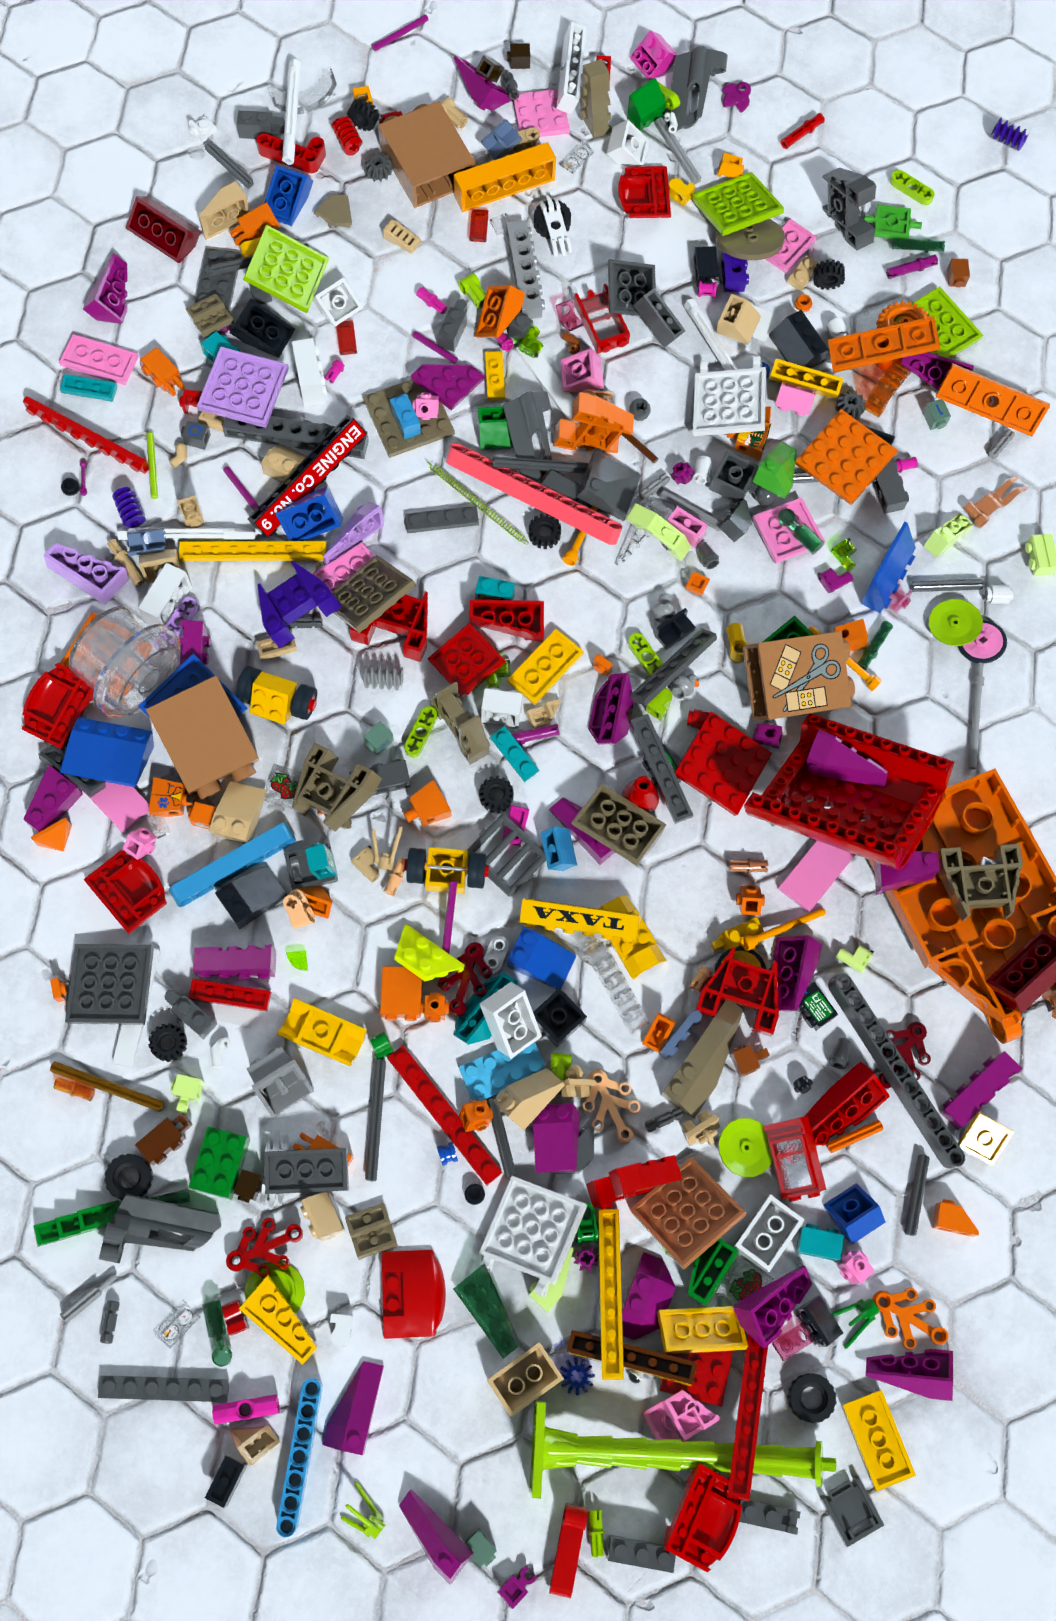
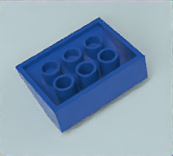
M904 521L861 602L862 605L880 614L883 608L887 609L892 601L889 598L891 593L895 595L900 586L897 584L898 580L904 579L908 571L905 569L906 566H911L916 557L913 555L916 547L907 522Z
M78 717L70 734L60 772L136 787L154 748L153 732Z

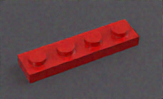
M192 979L188 998L195 1001L268 1012L272 992Z

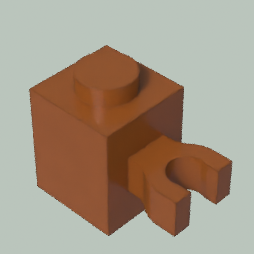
M744 1044L733 1049L734 1052L730 1055L739 1078L758 1071L761 1068L758 1061L770 1056L767 1048L754 1053L751 1045L745 1047Z

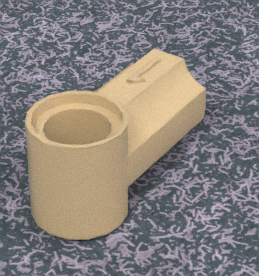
M447 97L441 104L453 125L457 129L462 130L468 122V117L456 108V104L451 98Z

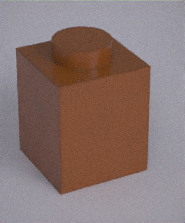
M968 259L950 260L947 268L949 287H966L970 278Z

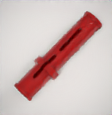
M818 113L810 120L804 121L802 126L781 139L782 147L788 149L808 133L814 132L816 127L824 123V116Z

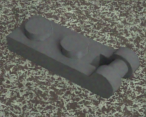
M740 1500L739 1504H742L739 1522L795 1535L798 1534V1527L796 1526L797 1519H800V1511L752 1500ZM783 1515L789 1516L788 1525L782 1524Z

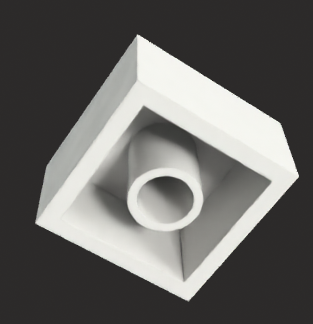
M494 687L485 688L481 707V722L484 724L519 728L522 694L514 690L507 692L500 691V689Z

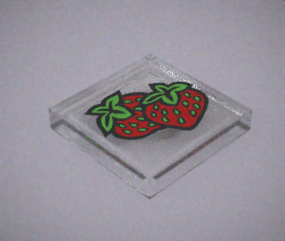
M273 764L264 788L267 790L264 801L295 810L292 808L301 772Z
M738 1256L717 1293L732 1303L737 1304L747 1295L773 1282L775 1278Z

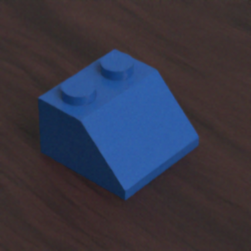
M857 1183L823 1205L841 1234L852 1245L886 1223L880 1206Z

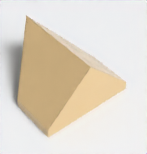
M268 1424L259 1427L229 1429L237 1449L249 1466L255 1464L280 1443V1440Z

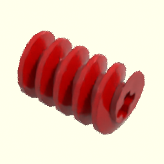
M346 116L334 120L331 126L344 153L349 156L356 154L362 145V139L352 119Z

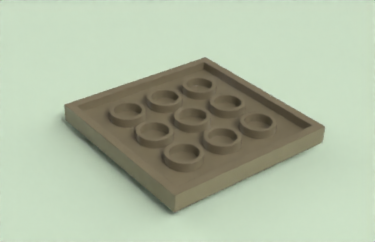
M408 380L363 396L364 404L389 458L455 435V430L443 404L439 402L438 417L431 418L430 420H421L418 417L421 434L404 440L391 412L390 399L407 393L413 406V400H416L417 395L428 393L413 380Z
M376 555L332 592L341 605V608L335 611L334 614L360 633L388 608L395 605L401 597L409 593L416 584L413 579Z

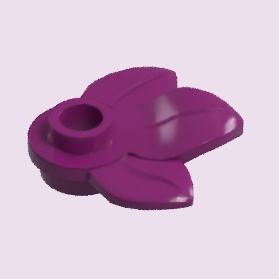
M747 82L731 83L722 89V92L725 94L723 107L736 105L739 112L742 113L749 106L751 86Z

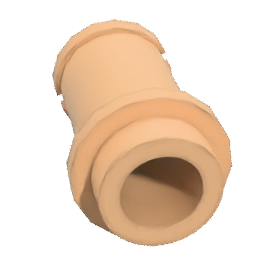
M703 966L697 969L698 973L689 985L693 990L696 989L698 993H700L707 979L711 978L712 973Z

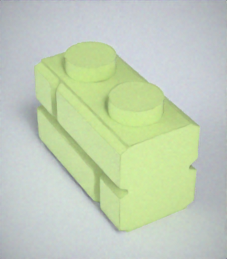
M1032 535L1025 544V551L1030 556V570H1033L1034 576L1056 573V549L1053 535Z

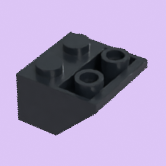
M820 1296L814 1297L796 1309L798 1313L796 1318L803 1327H807L810 1332L808 1337L814 1345L827 1347L843 1334V1331Z

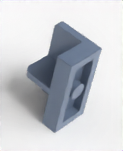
M504 119L481 140V143L490 152L493 159L497 160L503 158L523 139L516 128L507 119Z
M164 528L127 534L130 550L127 552L128 556L165 551L168 547Z

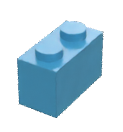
M407 393L390 399L391 412L404 440L421 434L420 421Z
M552 827L540 833L548 870L565 871L577 865L569 828Z

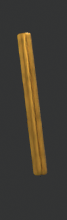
M54 1061L50 1067L52 1073L161 1112L164 1107V1101L59 1062Z

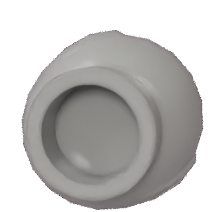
M662 593L658 599L659 604L653 607L654 620L661 623L675 615L673 605L670 603L671 597L667 593Z
M690 674L687 677L677 676L671 682L672 694L677 699H684L685 696H690L694 692V687L699 686L698 678L694 674Z

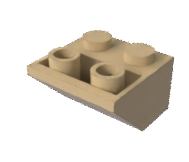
M731 294L718 321L716 333L748 345L761 315L747 299Z
M322 1192L301 1200L303 1206L300 1208L303 1216L307 1220L310 1219L312 1225L308 1227L313 1238H318V1240L323 1242L345 1231L328 1192Z

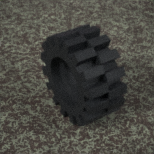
M358 98L352 102L347 111V117L352 119L355 127L358 126L359 130L363 128V131H371L374 129L380 113H378V109H375V105H371L370 101L367 103L366 99L361 100V98Z
M833 259L831 262L826 260V262L821 261L820 264L817 263L813 270L814 285L817 288L821 287L822 290L824 288L826 290L832 288L833 290L835 286L839 288L840 284L843 285L845 281L844 264L840 263V261L835 262Z
M542 513L539 518L536 515L529 524L528 534L530 542L533 541L534 546L538 544L540 549L541 546H544V549H547V546L553 548V544L556 546L561 537V523L559 524V520H555L552 516L550 518L548 514H546V517H543ZM549 527L552 533L549 536H542L538 533V529Z
M491 776L489 780L485 779L484 784H481L479 799L481 805L485 806L486 810L490 809L492 813L494 811L500 813V810L504 812L513 802V786L510 785L509 780L506 781V778L502 777L500 779L499 776H496V778ZM494 788H499L503 791L504 796L501 800L494 801L489 797V792Z
M164 1023L161 1024V1027H155L156 1030L150 1033L152 1036L148 1039L151 1053L161 1061L171 1062V1060H178L177 1057H181L183 1055L182 1052L187 1049L185 1047L187 1045L186 1035L178 1026L170 1023L168 1025ZM167 1035L175 1038V1045L170 1050H164L160 1045L161 1039Z

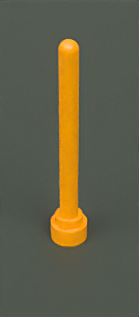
M593 505L590 508L596 512L598 510V508H596ZM579 531L572 548L565 552L562 560L567 565H576L579 559L577 552L586 535L585 532Z
M814 626L809 627V630L814 635L822 634ZM850 657L846 661V664L865 680L866 687L871 691L875 690L882 680L877 675L868 674Z
M820 908L757 935L746 934L741 937V944L746 951L752 950L758 945V942L824 916L826 911Z

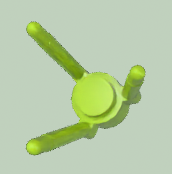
M355 1482L356 1488L375 1517L370 1515L366 1519L355 1508L346 1504L345 1507L364 1524L361 1526L345 1516H341V1520L363 1532L367 1537L371 1536L375 1539L386 1525L382 1522L384 1517L377 1511L360 1484Z

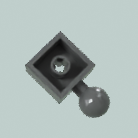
M729 451L726 452L709 487V490L738 503L745 498L747 492L755 494L756 501L764 506L773 504L778 495L753 483L759 465Z

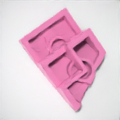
M683 1390L641 1413L655 1440L681 1439V1442L721 1420L717 1414L712 1413Z

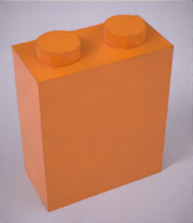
M383 966L381 1017H385L387 1021H396L397 1018H405V1021H417V1018H421L423 980L405 967Z

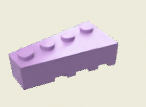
M55 543L44 554V559L49 569L104 605L129 580L126 568L113 566L112 563L105 560L102 562L94 559V556L78 553L77 550Z

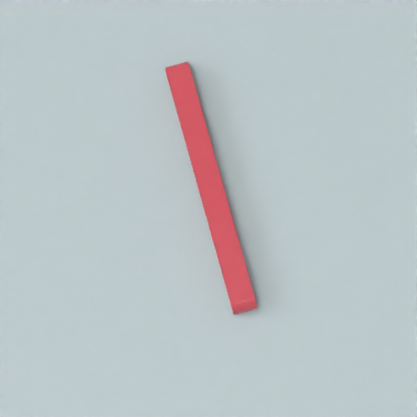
M452 443L450 445L446 458V463L609 545L617 544L623 528L620 523L509 468L492 467L491 459L461 444Z

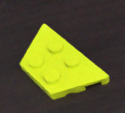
M404 925L395 953V961L423 981L433 980L435 977L448 976V972L455 970L458 973L464 970L465 965L409 925Z

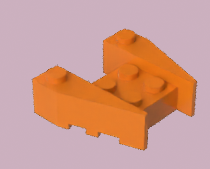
M579 392L573 401L572 420L581 422V424L572 422L569 419H560L554 427L553 446L568 450H576V447L586 448V451H592V448L602 449L608 453H618L619 437L621 434H633L634 415L597 396L586 392Z

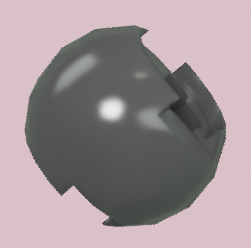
M637 398L629 405V413L634 415V420L643 421L651 413L650 404L643 398Z

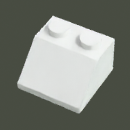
M626 120L613 127L607 155L620 165L631 167L644 166L649 139L629 120Z
M344 278L317 294L313 299L321 314L334 327L363 309V306Z

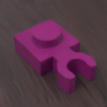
M527 1566L520 1569L518 1578L511 1575L496 1591L511 1609H514L528 1593L525 1586L534 1583L537 1578L535 1575H532L528 1580L525 1578V1572L529 1569Z

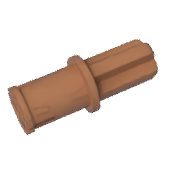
M748 858L747 860H731L729 862V870L731 872H747L748 874L751 872H768V868L760 867L768 866V860L761 861Z

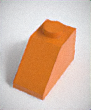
M943 1199L942 1202L935 1204L932 1228L971 1237L979 1236L976 1226L961 1206L955 1205V1201Z

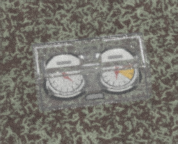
M583 139L558 164L573 174L594 151Z
M182 1299L154 1328L153 1332L170 1349L201 1316Z

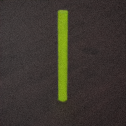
M148 432L146 436L151 498L157 499L158 486L154 434Z

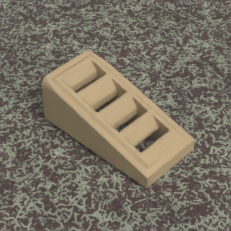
M391 219L383 230L384 239L411 254L421 243L420 238L394 219Z

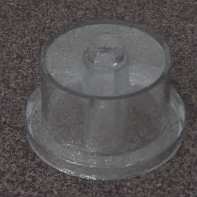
M122 606L113 607L98 615L81 632L70 652L69 668L94 690V705L104 715L110 718L135 715L142 711L138 705L179 667L180 639L165 624L149 626L127 608Z

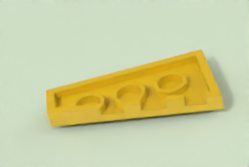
M267 1275L239 1309L303 1365L317 1349V1345L275 1283Z

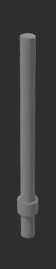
M976 663L975 676L973 677L974 699L969 769H976L981 695L985 677H983V663Z

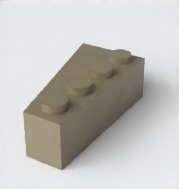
M599 59L583 65V73L581 74L582 86H580L581 98L579 99L580 119L584 120L593 138L612 132V127L608 124V121L611 120V113L608 111V106L610 105L608 91H610L609 71L603 60Z

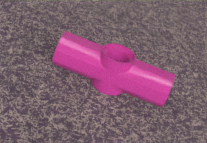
M278 1394L212 1406L214 1425L280 1414ZM244 1403H248L251 1406V1413L248 1416L243 1415L241 1412V1407Z

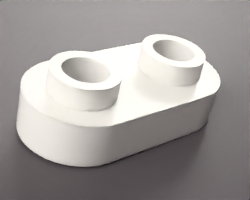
M502 936L494 937L491 940L483 959L488 966L490 961L496 962L495 966H489L492 969V975H496L501 971L509 951V942ZM501 943L503 947L498 949L496 944Z

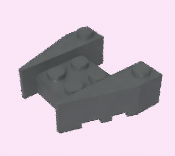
M840 167L823 175L822 178L828 182V204L822 207L823 211L829 218L832 217L837 223L835 227L838 231L842 230L844 232V239L854 249L859 250L873 243L875 229L859 216V207L875 199V182L865 175Z

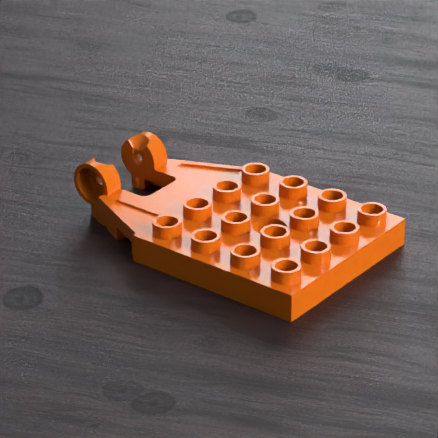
M996 768L946 788L934 820L915 851L939 852L942 848L961 847L962 861H966L970 866H977L983 856L995 861L994 851L1000 845L1020 844L1023 864L1019 876L1020 881L1017 887L1014 913L1008 919H1004L1003 907L970 909L971 916L965 922H962L938 873L933 879L913 885H906L896 890L886 891L885 893L924 968L929 967L987 1016L988 1024L994 1036L999 1042L1006 1044L1022 1036L1020 1024L1022 1016L1021 1013L1006 1005L986 983V980L1041 929L1056 937V875ZM869 860V862H870V864H871V866H872V868H873V870H874V861ZM1055 982L1041 996L1050 1002L1052 1017L1056 1019Z

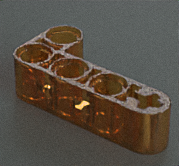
M902 358L896 359L881 377L865 404V410L878 418L885 410L891 397L911 373L910 370L901 365Z

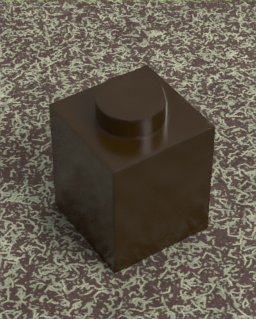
M530 43L510 44V51H507V62H510L511 69H530Z
M483 56L475 71L486 80L497 83L505 67L493 58Z
M242 1169L233 1192L238 1196L237 1200L249 1203L250 1200L256 1201L263 1182V1176Z

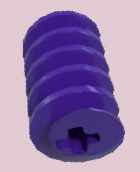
M1001 117L992 131V134L994 133L993 139L996 140L1000 136V143L1006 139L1005 145L1011 143V148L1018 145L1017 151H1020L1029 134L1026 135L1027 129L1020 132L1021 126L1014 129L1015 123L1008 126V120L1002 124Z
M122 487L113 493L112 498L115 501L124 526L127 528L137 527L146 521L143 511L140 510L141 506L138 504L139 501L136 498L135 492L131 491L129 487Z

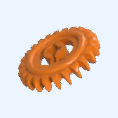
M901 301L900 304L894 302L893 305L889 304L879 314L876 329L931 316H927L928 311H922L923 307L918 308L916 303L911 305L909 301L907 304L904 301ZM905 316L900 318L899 322H893L896 318Z

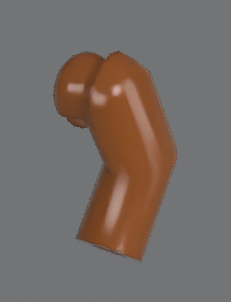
M565 332L562 339L569 343V352L573 355L579 353V339Z

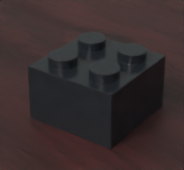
M561 988L557 989L533 1012L539 1029L557 1048L587 1020V1016Z

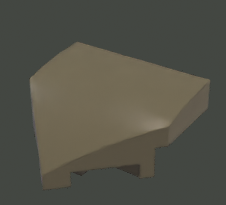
M330 195L317 208L314 215L324 219L328 223L329 228L332 225L350 228L352 219L348 195Z

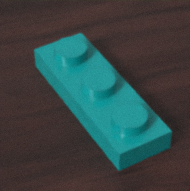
M64 374L60 387L61 393L110 402H113L117 390V384L114 382Z
M505 726L489 737L524 783L540 771Z

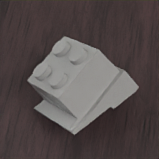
M282 1047L272 1049L266 1057L253 1061L250 1067L246 1068L254 1082L251 1087L272 1118L314 1092L294 1059L291 1061Z

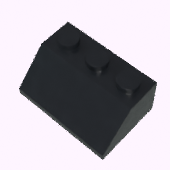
M802 310L787 316L769 334L770 339L787 362L811 369L826 361L829 349Z

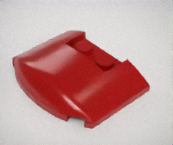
M667 166L626 167L624 171L626 173L621 175L619 180L618 196L620 204L628 217L671 218Z
M57 663L55 664L56 668L49 672L46 671L32 687L23 708L24 726H22V730L63 750L68 744L71 731L78 717H82L89 702L93 701L98 682Z
M120 850L83 879L128 934L167 904L164 887L154 870L141 858L137 860L133 856L127 855L123 850Z
M433 1250L382 1252L384 1339L433 1337L436 1335L437 1332L435 1331L442 1321L445 1310L446 1288L441 1265L433 1255L435 1254Z
M698 1463L685 1481L687 1486L671 1525H667L663 1549L703 1571L709 1572L711 1569L708 1567L716 1560L720 1561L734 1539L740 1521L742 1504H739V1499L727 1497L729 1479Z

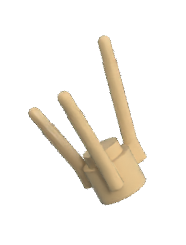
M402 826L398 829L390 854L381 853V857L378 854L376 831L372 829L374 863L378 864L377 869L393 871L394 858L401 837Z

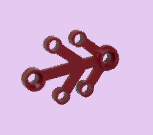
M477 942L470 943L466 947L465 953L457 958L463 964L467 962L464 970L455 973L448 979L441 978L438 981V987L442 991H448L452 985L460 981L456 997L449 1004V1009L455 1016H461L467 1010L463 1000L469 981L474 986L473 991L478 997H483L487 993L486 987L479 981L473 970L475 962L479 966V974L483 978L488 979L493 973L492 969L483 960V946Z
M913 1022L908 1025L906 1030H887L886 1033L893 1035L892 1042L895 1039L907 1038L904 1044L895 1047L902 1058L905 1059L911 1072L916 1073V1079L919 1080L921 1074L915 1067L911 1048L915 1043L919 1055L917 1061L920 1065L925 1066L930 1063L931 1057L926 1053L923 1042L927 1035L926 1027L920 1022ZM915 1028L920 1030V1035L914 1033ZM882 1049L883 1055L887 1056L886 1051ZM921 1056H925L927 1062H922ZM895 1066L893 1067V1070L896 1073L898 1069ZM882 1073L878 1076V1079L885 1090L891 1088V1085L884 1083L883 1078L885 1076Z

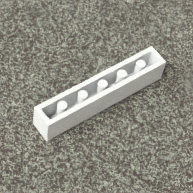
M572 21L564 35L556 109L572 114L580 97L587 28Z

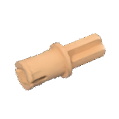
M399 858L393 873L389 874L390 878L383 890L388 895L395 896L401 881L404 880L402 878L405 872L404 858Z

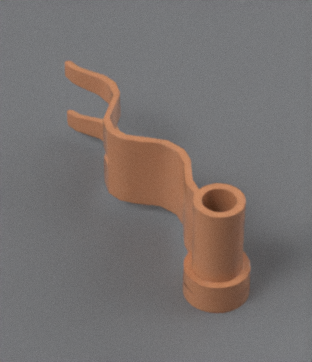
M1017 476L1007 480L998 490L987 494L976 504L971 501L965 505L963 509L974 520V524L978 528H981L989 521L990 518L988 516L995 510L1006 506L1018 494L1028 489L1026 486L1020 487L1010 492L1004 498H1000L1019 479Z

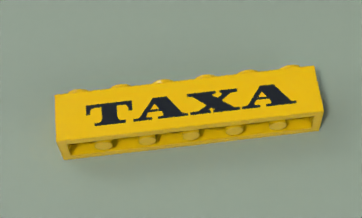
M529 898L522 900L520 922L525 923V927L536 928V925L544 926V930L555 931V928H561L564 933L574 934L575 931H581L584 936L594 937V934H601V938L612 940L615 936L621 937V941L633 942V939H638L641 915Z

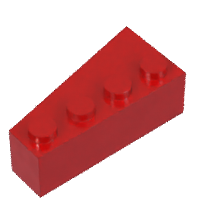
M470 600L469 623L543 643L544 601Z

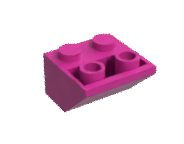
M650 30L632 53L630 59L645 77L651 80L671 68L677 53L661 34Z

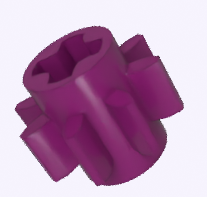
M682 462L677 463L672 468L674 473L670 475L677 484H687L693 479L691 474L694 473V470L688 462L685 464Z
M582 1246L581 1253H574L578 1256V1260H575L573 1263L580 1264L579 1271L587 1268V1271L591 1272V1265L598 1266L594 1260L599 1254L593 1255V1247L588 1251ZM584 1253L592 1258L589 1261V1265L581 1262Z

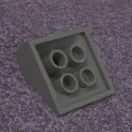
M609 259V313L640 316L633 305L653 288L656 290L655 265Z
M594 451L576 497L624 521L641 475Z

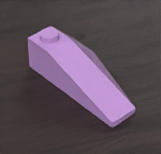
M369 502L357 509L323 556L325 565L352 549L384 526L382 508L379 505Z

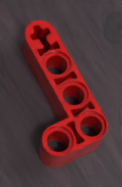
M265 133L258 135L256 138L258 151L262 157L307 173H316L326 157L325 143L320 137L312 138L307 147L295 144L294 163L292 165L282 161L283 139Z
M569 1503L565 1504L549 1594L571 1599L583 1531L587 1523V1507Z

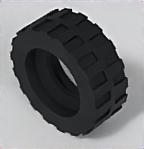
M546 200V201H544V204L546 205V207H547V212H548L549 209H548V204H547V200ZM558 200L566 231H569L571 226L570 209L565 203ZM537 205L534 211V228L540 236L549 239L550 235L544 221L540 205ZM559 223L556 225H551V227L557 230L561 227V225Z
M122 1154L118 1158H114L108 1164L104 1174L106 1189L112 1196L123 1200L126 1194L142 1197L148 1192L147 1190L151 1187V1181L153 1180L152 1169L149 1167L148 1162L135 1154ZM127 1167L136 1169L139 1174L138 1182L131 1188L121 1186L118 1179L120 1172Z
M806 1373L798 1376L791 1382L792 1384L788 1388L787 1399L789 1401V1408L792 1409V1413L797 1418L805 1422L816 1423L828 1419L830 1414L834 1412L837 1396L833 1385L829 1383L827 1378L815 1373ZM808 1387H815L822 1394L821 1405L816 1409H809L802 1402V1392Z

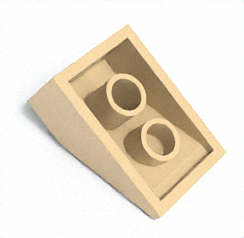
M236 181L221 188L200 213L199 219L205 240L240 224L237 219L249 212L246 195Z
M230 781L214 812L209 832L213 836L243 844L251 841L267 790Z
M545 1068L506 1086L504 1090L497 1094L493 1102L524 1131L565 1084L548 1068Z

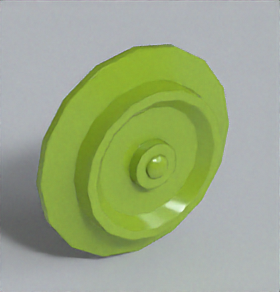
M950 599L941 602L933 608L929 616V628L932 635L939 642L949 646H962L971 643L979 636L983 628V618L979 609L972 603L962 599Z
M739 1118L730 1122L722 1130L718 1141L719 1155L723 1164L732 1173L741 1177H755L764 1173L772 1164L773 1158L762 1123L751 1118Z
M271 1262L264 1263L270 1268V1278L296 1314L301 1308L305 1297L304 1281L300 1273L291 1265L287 1269L282 1270L277 1264ZM280 1262L281 1266L286 1264L284 1262ZM261 1269L260 1274H265L267 1269ZM255 1272L247 1280L244 1290L245 1300L263 1281Z

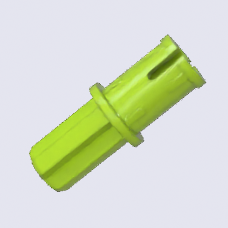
M589 1510L590 1532L588 1534H590L591 1556L602 1557L604 1556L603 1534H605L602 1525V1510Z

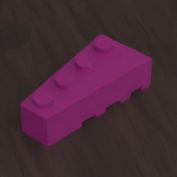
M1005 1051L994 1058L991 1056L987 1058L982 1064L985 1067L981 1071L976 1070L969 1077L971 1081L967 1085L963 1083L955 1091L957 1095L953 1099L949 1097L942 1104L944 1109L940 1113L957 1130L963 1128L982 1109V1105H986L994 1098L996 1091L1001 1090L1010 1082L1009 1077L1018 1074L1023 1069Z

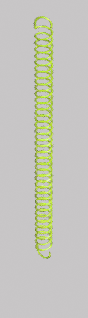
M467 491L465 495H463L462 493V496H465L466 498V495L469 493V491ZM498 515V516L496 517V519L493 520V521H495V523H499V521L502 519V517L498 520V522H496V520L499 518V515ZM504 519L502 520V522H501L500 524H498V525H500V527H504V525L501 526V524L504 522ZM510 526L508 530H506V528H503V529H505V531H508V533H510V535H513V537H514V534L517 532V530H515V532H514L513 534H511V532H509V530L511 529L512 526Z

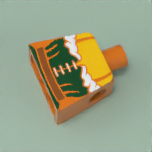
M765 422V431L727 434V437L737 440L735 445L736 451L761 461L772 423Z

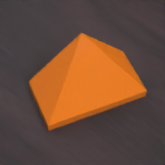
M65 817L31 836V839L37 846L64 852L72 826Z
M322 886L296 888L304 891L315 915L329 918L333 900Z
M658 1012L642 1044L660 1053L676 1021Z

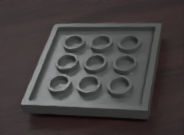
M75 944L65 1022L67 1024L145 1025L154 946Z

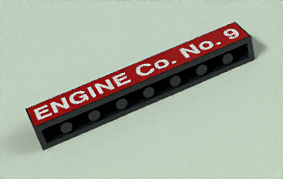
M346 415L247 520L267 538L275 534L277 528L281 525L276 512L314 492V489L327 479V475L337 469L339 463L351 454V450L364 440V437L367 435L365 430L353 417Z

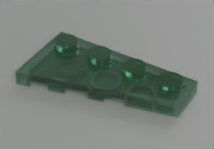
M484 1263L453 1288V1290L504 1359L517 1349L521 1343Z

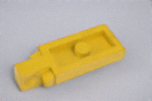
M755 917L723 931L718 935L719 939L712 942L711 947L714 952L722 948L727 951L733 947H741L742 936L746 934L757 935L764 932L758 918Z

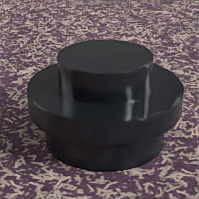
M72 478L63 480L61 484V490L67 496L77 494L80 489L79 483Z
M807 1076L798 1078L793 1083L794 1091L801 1094L808 1092L813 1081L808 1079Z
M479 1184L469 1185L464 1193L465 1199L469 1204H480L485 1198L483 1187Z

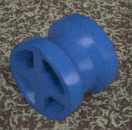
M449 1142L444 1147L441 1145L437 1146L442 1166L447 1165L450 1161H458L453 1142Z

